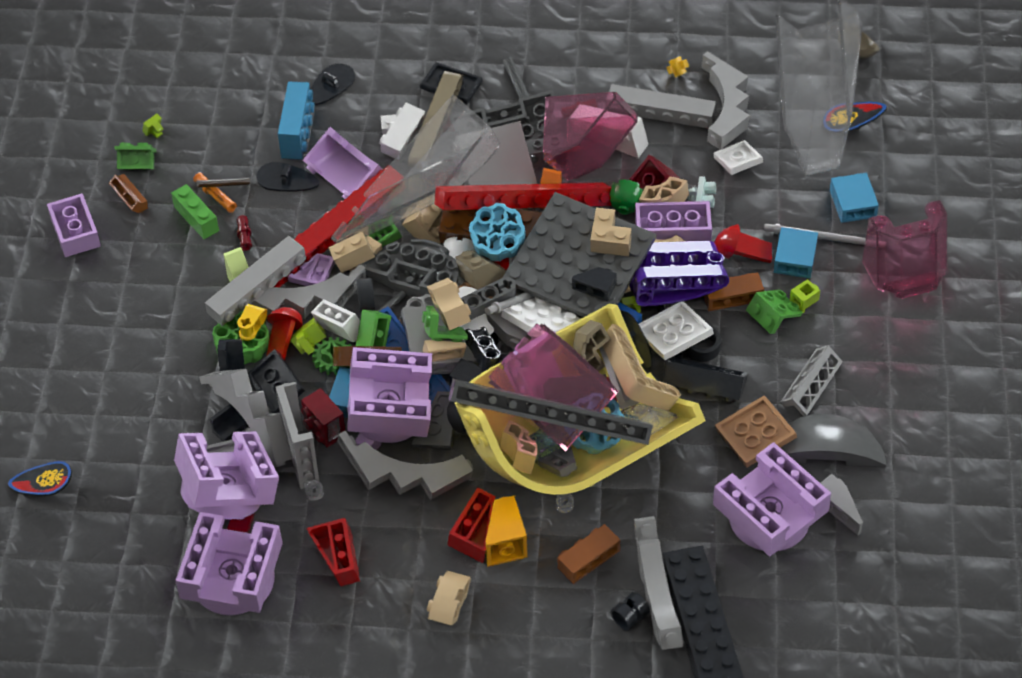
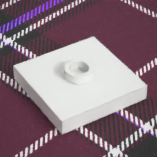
M745 140L713 153L714 158L731 175L763 163V157Z

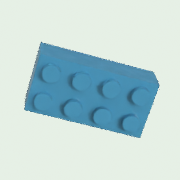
M288 82L278 130L281 158L303 159L304 152H307L306 139L310 137V129L308 127L312 126L311 113H314L315 103L312 102L313 90H310L309 82Z

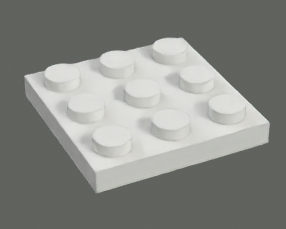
M538 297L503 309L501 317L536 338L547 332L555 331L556 333L580 320L574 313L568 312Z
M683 301L639 323L649 346L664 360L714 334L713 328Z

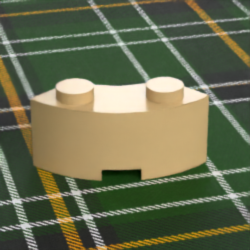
M670 176L667 181L660 185L646 186L639 198V202H684L689 196L687 180Z
M447 278L427 286L436 309H439L441 320L448 330L471 322L469 315H471L470 308L461 300L456 282Z
M509 420L502 435L500 449L511 458L514 469L531 474L538 451L536 441L530 438L529 432L524 427Z
M447 571L444 576H439L434 599L430 600L427 606V612H429L428 619L453 625L457 621L461 606L467 597L471 577Z

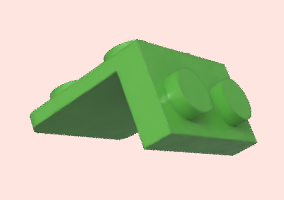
M781 290L756 292L746 308V311L770 334H774L784 318L800 317L803 313L799 306L791 302L786 293Z
M426 306V311L422 312V323H424V329L432 340L443 341V338L451 339L453 342L467 340L468 335L463 327L448 330L446 326L438 325L439 314L434 306Z

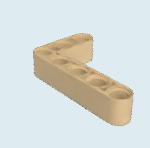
M612 324L607 330L611 339L603 345V348L624 393L631 400L669 411L681 396L679 390L672 385L646 377L625 331L621 327Z

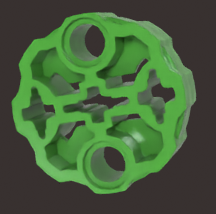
M243 311L225 325L221 326L218 323V325L214 326L212 335L216 350L219 340L241 339L239 337L240 328L237 321ZM266 321L260 327L254 339L250 341L242 340L245 364L256 363L263 358V354L268 350L270 336Z

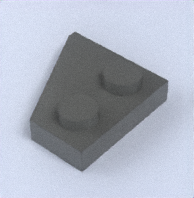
M569 443L538 459L541 468L559 477H566L572 471L578 469L571 444Z

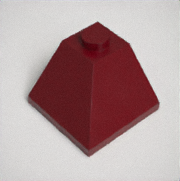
M649 154L629 180L640 184L639 188L643 190L646 186H656L664 183L670 176L679 177L672 169Z

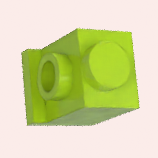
M808 279L790 292V301L796 303L803 313L806 308L817 302L820 298L818 286Z

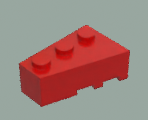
M480 488L476 489L449 533L448 546L483 563L486 552V537L496 496Z
M346 518L306 528L340 587L360 582L352 532Z

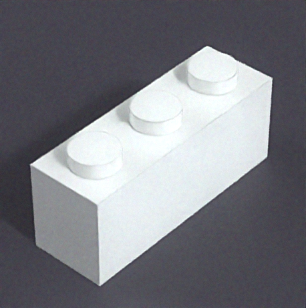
M405 103L403 108H399L396 114L397 118L395 121L390 122L387 134H383L379 142L382 153L399 161L425 119V111L409 103Z
M324 299L311 312L322 328L353 343L357 340L360 319L355 313Z

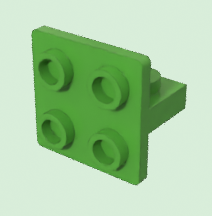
M119 143V146H114V150L117 151L118 170L154 169V153H156V149L152 145L137 143V146H134L130 143Z

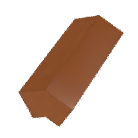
M115 174L109 184L127 206L137 213L148 209L147 200L126 175L118 176Z

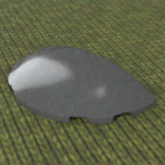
M550 90L519 98V102L485 110L483 107L449 117L459 136L520 121L525 140H535L545 132L550 124L555 108L554 91Z
M411 239L410 243L400 244L398 241L385 246V250L378 254L374 253V258L360 264L366 268V275L397 292L403 290L406 295L412 297H421L429 294L427 286L447 278L456 282V284L458 283L459 269L455 258L449 255V250L443 245L425 239Z
M812 414L802 416L788 423L796 432L797 438L782 446L781 449L797 463L806 464V459L846 461L847 466L886 467L883 449L873 434L851 419L833 414Z

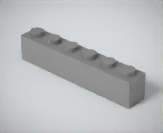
M611 84L607 97V111L648 119L709 128L712 126L715 116L716 101L614 84Z
M290 236L286 237L205 302L207 314L221 326L232 321L238 313L244 310L247 304H251L254 300L259 299L263 293L274 287L279 280L288 276L294 268L300 266L306 260L304 247Z

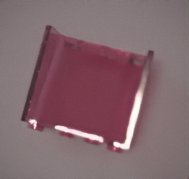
M940 200L930 202L925 206V213L929 219L894 227L891 220L886 216L879 215L869 218L862 261L877 290L892 292L901 299L937 290L942 277L947 271V212Z

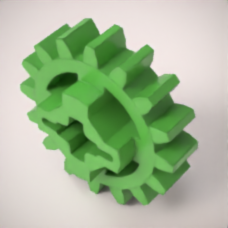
M329 337V341L322 339V344H316V349L312 355L315 368H319L321 373L326 371L327 375L331 372L337 375L340 366H333V347L351 346V344H347L345 339L340 341L339 337L336 340Z

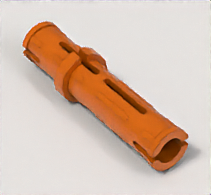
M199 172L194 176L193 181L209 179ZM203 187V192L212 196L229 213L236 209L237 204L218 187Z

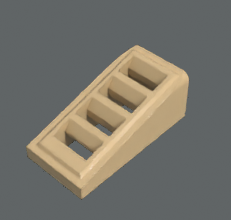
M425 340L423 345V353H432V362L462 358L466 349V343Z

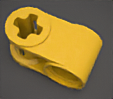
M251 304L245 306L242 315L237 321L240 328L239 337L242 340L250 341L255 338L266 320L267 309Z

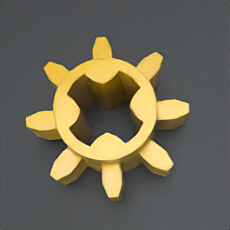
M680 56L670 60V66L666 68L669 75L673 73L674 77L687 73L686 68L689 67L687 59L682 60Z

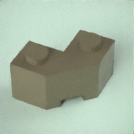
M590 320L575 333L570 359L579 374L589 378L605 367L596 350L611 338L602 323Z

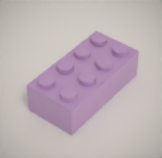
M710 201L636 203L635 225L655 233L658 240L670 239L678 235L685 241H711Z

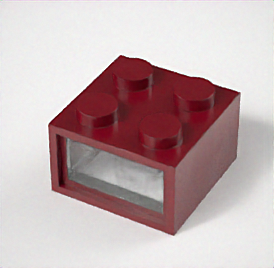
M320 388L301 400V412L304 415L303 424L306 429L311 430L319 443L322 442L328 448L338 442V435L346 431L343 412Z

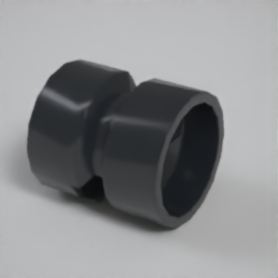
M632 592L623 600V603L620 602L612 608L610 613L615 623L621 629L628 631L637 624V620H642L650 613V608L640 594Z

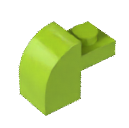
M312 318L293 334L290 341L301 354L306 352L309 355L315 351L314 345L326 337V331L315 318Z

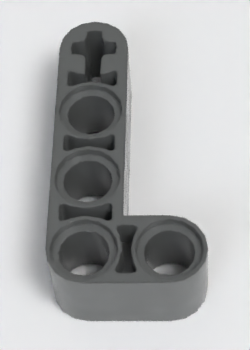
M504 277L462 297L461 300L470 308V320L485 314V308L491 306L492 303L502 302L515 297L516 283L512 278Z

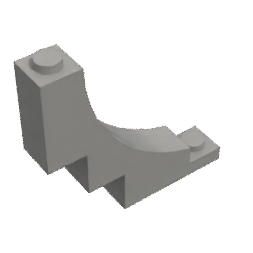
M706 52L703 55L702 68L710 73L709 81L717 90L723 107L718 119L708 129L707 141L721 150L748 128L750 115L744 112L748 107L749 95L744 93L747 90L748 76L711 53Z
M359 264L355 270H351L348 276L340 272L323 282L298 288L272 287L263 293L259 299L254 300L251 305L267 309V316L278 308L292 307L301 314L303 319L323 299L343 307L357 290V279L366 278V268Z
M247 369L216 371L199 377L201 384L212 386L214 394L227 400L241 414L251 431L257 432L274 467L283 466L285 461L292 459L281 414L269 413L264 391H252Z
M346 431L338 435L339 445L368 490L389 479L399 495L420 484L429 499L432 500L470 479L473 473L472 463L470 460L465 459L463 454L444 462L413 464L390 458L375 450L366 442L357 446L353 436H349Z
M652 516L634 519L640 578L645 585L646 602L651 612L653 633L662 650L683 647L681 626L674 611L665 575L660 541L657 536L656 518Z

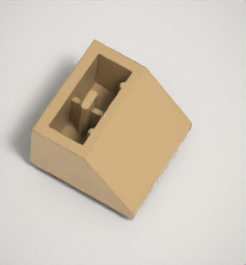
M431 194L417 201L402 225L413 237L440 244L438 231L443 210L434 205L435 196Z

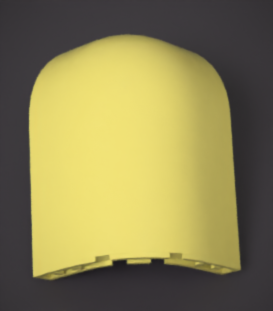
M608 304L556 332L560 345L556 351L552 352L566 384L578 386L584 396L596 393L595 385L597 379L609 377L606 367L591 378L579 374L570 359L576 331L590 320L602 323L606 331L612 324L621 327L625 331L640 364L644 363L632 341L618 305ZM600 349L596 350L601 360L603 361ZM503 361L470 381V383L515 392L503 367ZM643 369L646 377L656 380L651 373L647 374ZM679 398L669 411L639 402V404L620 409V411L627 418L649 422L653 425L649 444L620 439L610 449H606L599 454H589L586 450L577 449L571 444L570 436L565 431L564 426L551 424L537 427L524 417L455 402V406L474 448L492 470L520 486L536 492L553 495L569 494L586 489L706 421L699 403ZM604 407V410L610 414L609 407ZM509 420L524 427L529 432L530 438L536 441L538 451L531 474L514 469L511 458L500 449L502 435ZM579 433V438L582 441H586L585 436ZM569 443L571 444L578 469L572 471L566 477H559L541 468L538 459Z

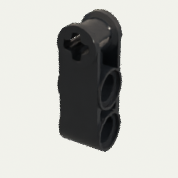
M483 326L476 330L466 329L465 332L468 335L467 340H465L466 345L469 346L481 370L484 372L498 364L500 351L490 337L487 328Z

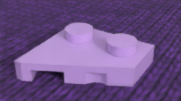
M317 253L310 261L301 265L298 272L295 274L291 273L288 276L289 282L310 286L327 280L335 264L333 257Z

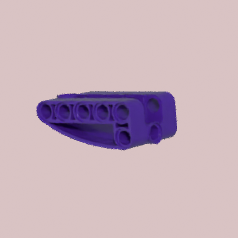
M712 241L654 242L639 269L635 272V276L629 284L630 290L633 291L636 303L640 306L671 304L710 294L729 284V277L723 266L724 256L718 252L715 243Z

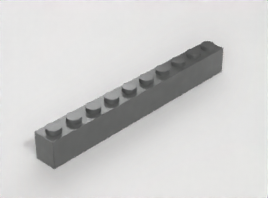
M456 379L452 380L448 397L450 401L646 445L649 444L653 428L652 424L645 421Z

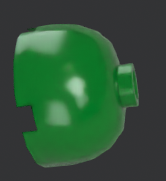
M619 180V183L616 184L613 182L610 191L611 206L624 215L635 213V204L640 203L639 198L643 192L639 188L640 184L631 180Z

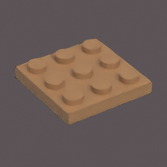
M765 395L715 425L717 432L747 468L756 463V455L773 442L781 448L797 438L796 432Z

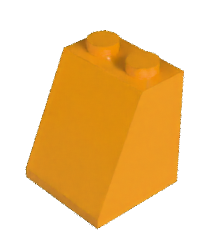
M505 496L494 500L486 537L488 567L527 558V535L514 496Z

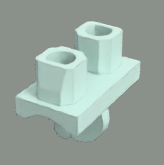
M705 176L699 177L698 189L697 187L689 189L687 199L690 202L710 201V208H714V195L707 194H716V183L706 182Z

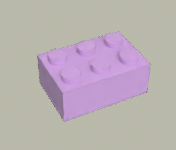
M83 194L47 204L51 221L65 257L101 247L96 227Z

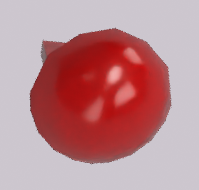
M738 224L722 230L715 238L714 243L718 252L727 259L735 254L767 263L772 261V243L740 232Z
M292 307L278 308L266 316L267 321L273 325L267 355L276 349L285 360L293 330H298L303 325L301 314Z

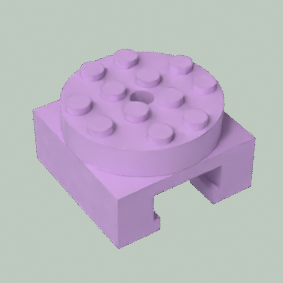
M353 347L350 363L347 431L360 432L369 439L384 443L400 442L412 436L427 437L431 420L429 380L432 373V353Z
M256 431L233 432L234 451L207 453V442L203 433L179 434L174 461L182 477L181 496L189 508L199 513L224 516V519L241 520L256 512L260 505L274 504L279 476Z
M774 442L756 455L757 468L741 480L733 473L714 486L713 505L729 519L731 528L736 536L745 544L758 550H763L769 557L777 551L788 549L800 542L806 535L809 526L829 511L831 492Z
M200 512L176 578L180 599L200 602L208 610L223 615H238L249 611L260 613L263 602L272 591L275 579L274 568L283 544L279 525L255 521L252 533L250 534L222 529L225 521L224 516Z

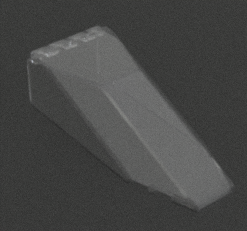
M837 0L839 19L828 21L827 25L824 22L811 26V29L807 27L797 30L779 14L775 15L784 130L791 140L790 144L795 149L798 156L797 160L806 177L840 169L852 118L862 25L861 20L858 19V12L845 0Z
M453 94L366 190L363 195L367 199L360 209L356 206L353 207L354 217L348 224L342 222L331 239L337 244L361 231L367 237L433 205L436 186H461L500 147V142L491 127Z

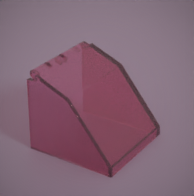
M617 92L545 97L543 154L547 155L544 156V160L556 171H561L562 176L567 181L575 180L603 166L637 124L638 115Z
M537 323L527 333L532 338L528 340L524 337L514 348L518 354L515 355L513 352H510L500 363L505 368L502 370L497 367L489 375L491 380L488 382L493 388L600 412L619 392L567 342L545 324L539 325ZM524 418L564 451L583 432V430Z

